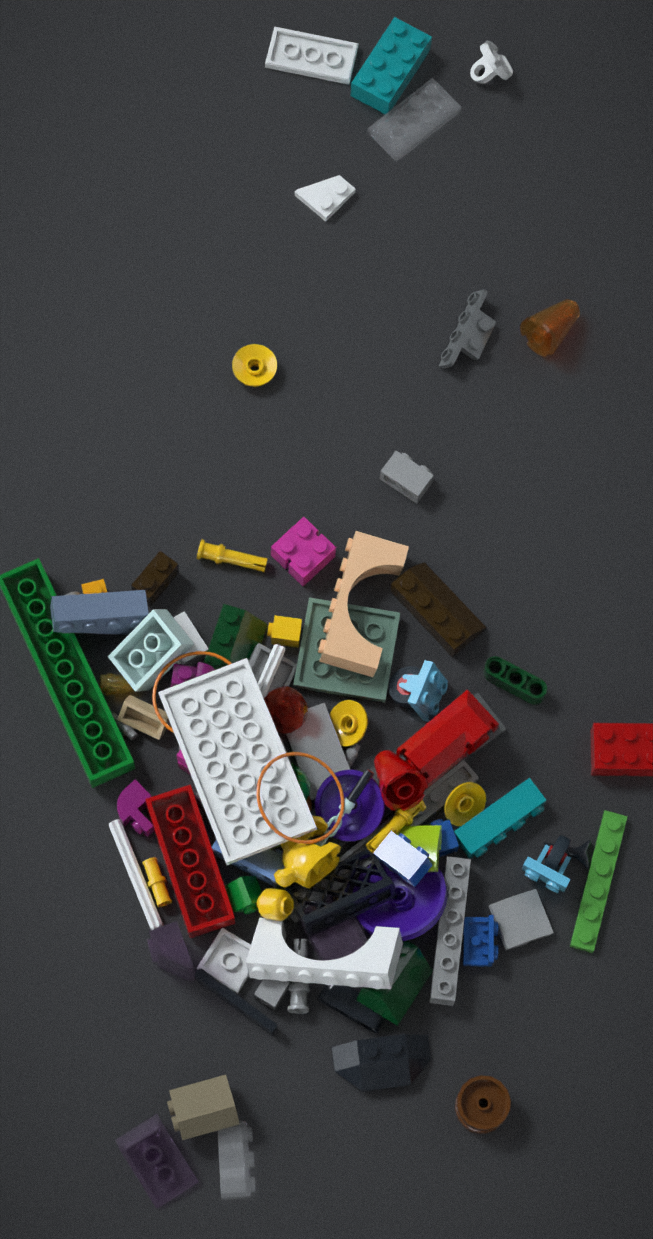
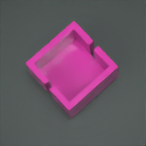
M303 517L271 546V556L285 570L289 567V574L304 586L336 557V547L323 534L318 536V529Z

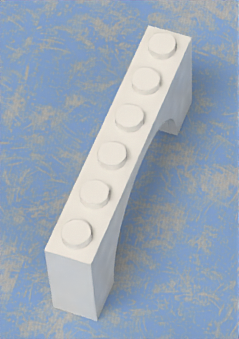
M259 918L246 965L250 978L258 980L269 979L283 982L293 981L391 989L403 942L400 928L376 926L371 938L356 952L334 960H312L296 954L285 943L286 931L283 921Z

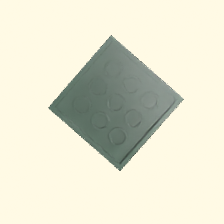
M309 597L293 687L385 703L400 613L347 604L349 617L358 633L370 643L383 648L377 671L374 677L319 662L321 653H318L321 639L325 640L327 633L323 632L326 620L332 617V612H329L331 601Z

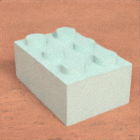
M153 609L116 647L108 658L135 692L149 691L154 686L161 670L170 661L185 654L194 643L167 609ZM176 661L175 663H173V664L164 672V674L161 676V678H162V677L173 667V665L176 664L178 661Z

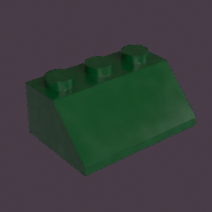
M223 604L207 652L218 654L231 663L245 658L249 661L258 643L262 644L268 624L246 610ZM206 655L204 660L205 664L212 666L215 670L228 665L213 656Z
M408 940L402 941L403 945L391 989L362 987L356 999L397 1026L433 972L420 949Z

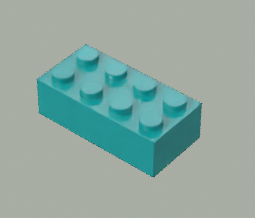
M394 17L352 81L350 96L388 116L431 50L432 36Z

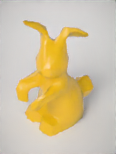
M312 815L318 829L295 839L310 840L314 836H322L328 829V824L321 817ZM291 841L280 844L283 849L282 862L285 868L278 869L273 875L276 883L282 887H288L296 882L306 888H310L338 866L340 857H337V854L340 852L341 847L332 842L321 847L314 843L300 844Z

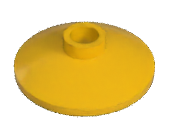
M251 344L237 351L232 361V369L235 377L241 383L247 386L258 387L267 384L273 379L277 371V360L273 352L267 347ZM257 366L259 369L252 371L251 367Z
M344 700L332 709L329 715L341 746L349 747L357 744L365 735L368 726V717L364 707L356 701Z
M466 782L453 789L444 807L447 820H450L455 826H462L481 813L486 804L484 789L474 782Z

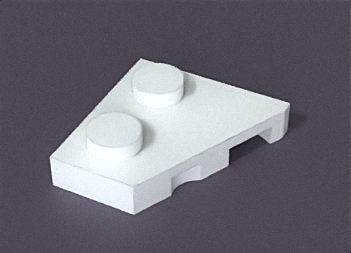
M338 175L297 189L295 196L324 221H327L355 193L356 189Z

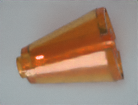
M565 299L524 319L520 325V332L522 337L524 335L527 337L528 342L526 344L528 347L541 356H547L548 354L551 356L554 354L580 316L579 306L575 301Z

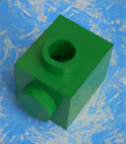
M243 876L225 885L234 913L244 912L247 915L258 910L257 899L262 891L256 876Z

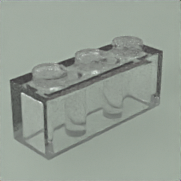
M239 1121V1125L218 1130L221 1200L251 1199V1192H256L255 1177H250L249 1167H254L253 1152H248V1142H253L252 1127H247V1121Z

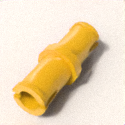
M157 858L146 859L142 864L146 870L149 879L147 883L149 888H152L157 907L167 906L172 902L165 885L167 880L165 876H162Z

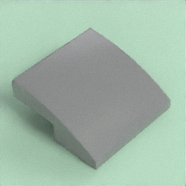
M536 889L489 905L491 914L494 915V921L498 922V932L506 950L526 945L531 941L548 937L554 933Z

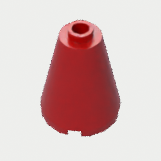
M384 750L377 754L374 759V766L380 792H382V800L385 805L391 810L402 809V811L417 806L425 796L423 793L425 788L428 787L424 775L391 750Z

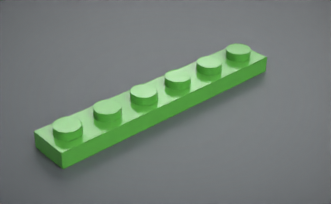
M604 810L570 947L591 953L594 952L628 816Z

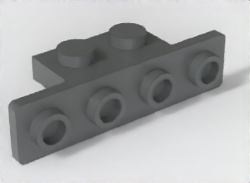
M485 289L473 292L468 297V305L459 316V324L450 335L448 347L441 354L440 368L452 367L460 351L473 360L480 358L496 324L495 320L480 310L488 293Z

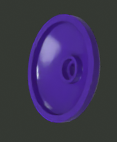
M342 770L335 773L341 784L344 799L348 797L364 772ZM332 775L321 784L315 798L316 816L321 817L326 823L340 812V793ZM371 778L356 800L357 808L355 810L352 809L350 814L345 813L342 817V825L333 836L334 838L342 841L361 840L371 835L380 825L384 816L385 803L382 800L380 787L373 778ZM335 820L331 823L327 831L333 828V826L335 825Z

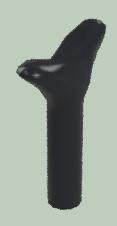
M591 840L577 848L568 847L566 851L567 856L576 858L588 870L590 869V860L587 851L591 846ZM544 842L543 848L545 845L554 846V844Z

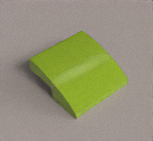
M404 826L397 835L399 836L402 833L411 840L410 845L417 849L418 846L423 848L430 855L428 859L432 863V867L428 872H438L442 826Z

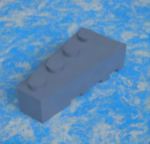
M145 590L52 596L50 605L53 632L129 635L149 614Z

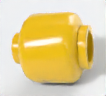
M267 888L258 897L257 907L263 918L283 921L293 912L294 901L286 890Z

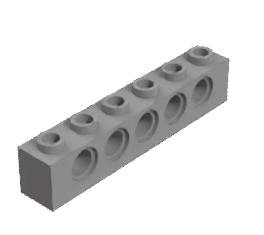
M447 856L445 862L444 879L447 885L448 898L445 910L438 922L429 1003L453 1006L455 1002L471 859Z

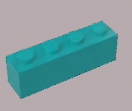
M528 778L455 830L454 834L458 845L469 859L474 856L479 858L488 851L487 847L494 842L497 845L507 837L506 833L508 831L520 829L526 823L524 820L532 815L534 818L545 810L543 806H545L547 801L532 780Z

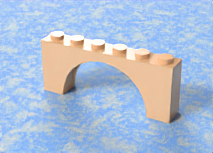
M358 531L355 532L353 539L348 538L345 551L349 553L347 559L343 558L340 566L343 576L342 579H337L334 591L338 592L336 599L332 598L329 607L332 617L326 620L323 632L327 633L325 640L321 639L318 653H321L319 662L374 677L383 648L367 641L353 626L348 613V595L357 583L367 577L377 574L400 576L409 546Z

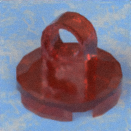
M288 686L277 687L264 698L277 732L283 734L292 733L302 727L307 720L308 708L302 694L294 688Z

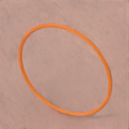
M189 652L176 657L161 670L153 687L152 699L158 719L168 730L174 733L172 727L161 717L156 703L157 686L164 672L176 661L192 655L213 656L230 665L232 663L229 660L211 652Z
M302 752L281 754L272 759L259 776L256 789L258 807L265 822L279 836L291 842L311 844L324 840L336 830L344 812V794L337 776L322 760ZM304 756L313 759L324 766L334 778L340 793L341 808L337 822L325 835L313 840H298L288 837L277 830L264 813L260 799L262 778L267 769L281 758Z

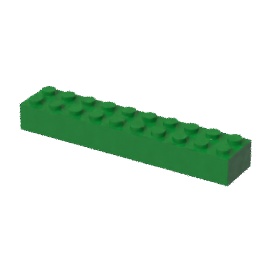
M38 558L1 574L0 589L91 787L94 788L134 770L135 765L75 634L53 632L50 605L52 596H56V593L40 559Z

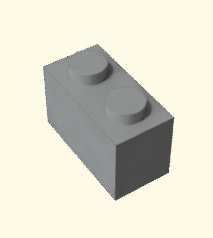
M398 451L394 452L380 471V480L416 504L431 486L434 476L426 466H419L413 462L409 455L406 453L401 454Z

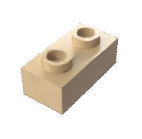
M131 695L125 699L117 720L160 740L166 731V727L158 719L154 706ZM158 708L161 717L168 724L169 719L166 712Z

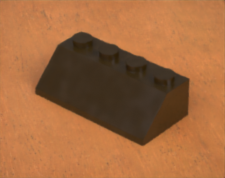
M425 562L409 568L391 584L390 592L452 658L487 628Z

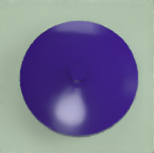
M380 862L387 876L391 878L397 897L357 915L356 917L360 925L371 935L374 933L376 926L400 928L402 941L414 939L426 933L438 922L447 904L448 891L442 872L439 868L438 872H427L420 882L413 887ZM361 873L357 880L364 881L366 873ZM371 875L368 883L374 884L382 880V877ZM354 886L353 893L359 891L361 887Z

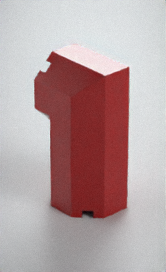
M467 689L397 748L396 754L399 757L403 756L407 763L424 775L428 789L459 761L465 758L467 753L470 755L490 738L487 733L490 730L494 733L498 729L499 723Z

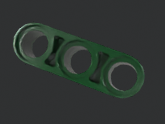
M497 656L490 657L486 661L483 674L487 681L530 704H539L544 700L547 685L542 679ZM497 666L500 672L494 674L490 672L489 667ZM518 677L521 683L512 684L509 678ZM536 687L541 690L542 694L533 695L530 689Z

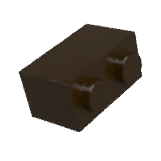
M159 551L131 584L132 591L145 590L147 605L151 607L179 574L178 563L162 551Z

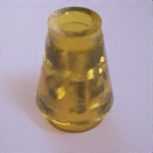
M107 672L106 675L101 674L100 690L106 696L134 691L127 680L121 675Z

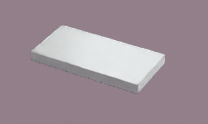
M274 27L265 68L350 85L359 44Z

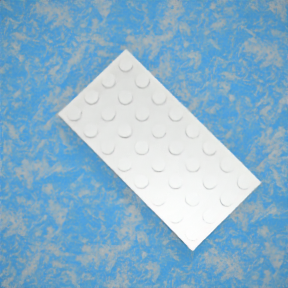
M247 658L158 692L226 864H232L289 841L279 836L268 826L260 813L257 803L256 789L262 770L272 759L286 752ZM288 757L277 760L267 769L262 778L260 786L261 804L264 813L272 825L281 833L295 839L317 830V827Z

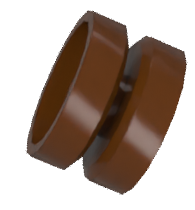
M480 1075L469 1079L462 1085L455 1100V1112L458 1121L464 1128L473 1133L486 1134L495 1131L503 1124L510 1111L511 1099L507 1088L501 1081L491 1076ZM481 1100L485 1101L486 1108L479 1106Z

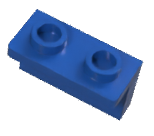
M488 915V917H464L463 966L492 967L494 960H498V945H494V936H498V922H494V915Z

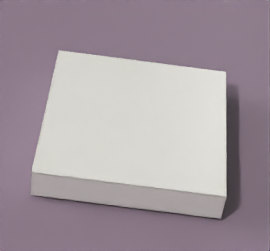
M222 928L198 965L197 970L202 968L238 994L249 977L246 960L251 945Z

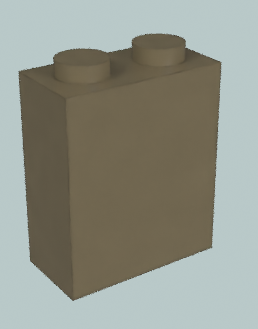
M226 1075L169 1090L171 1100L167 1101L171 1116L176 1115L171 1117L175 1132L180 1131L182 1140L240 1124Z

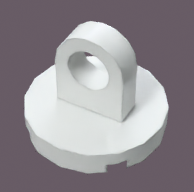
M487 40L480 46L483 57L472 66L471 77L480 84L490 81L496 75L507 80L513 74V69L507 58L497 53L499 51L498 47L491 41ZM485 67L484 74L479 77V71Z

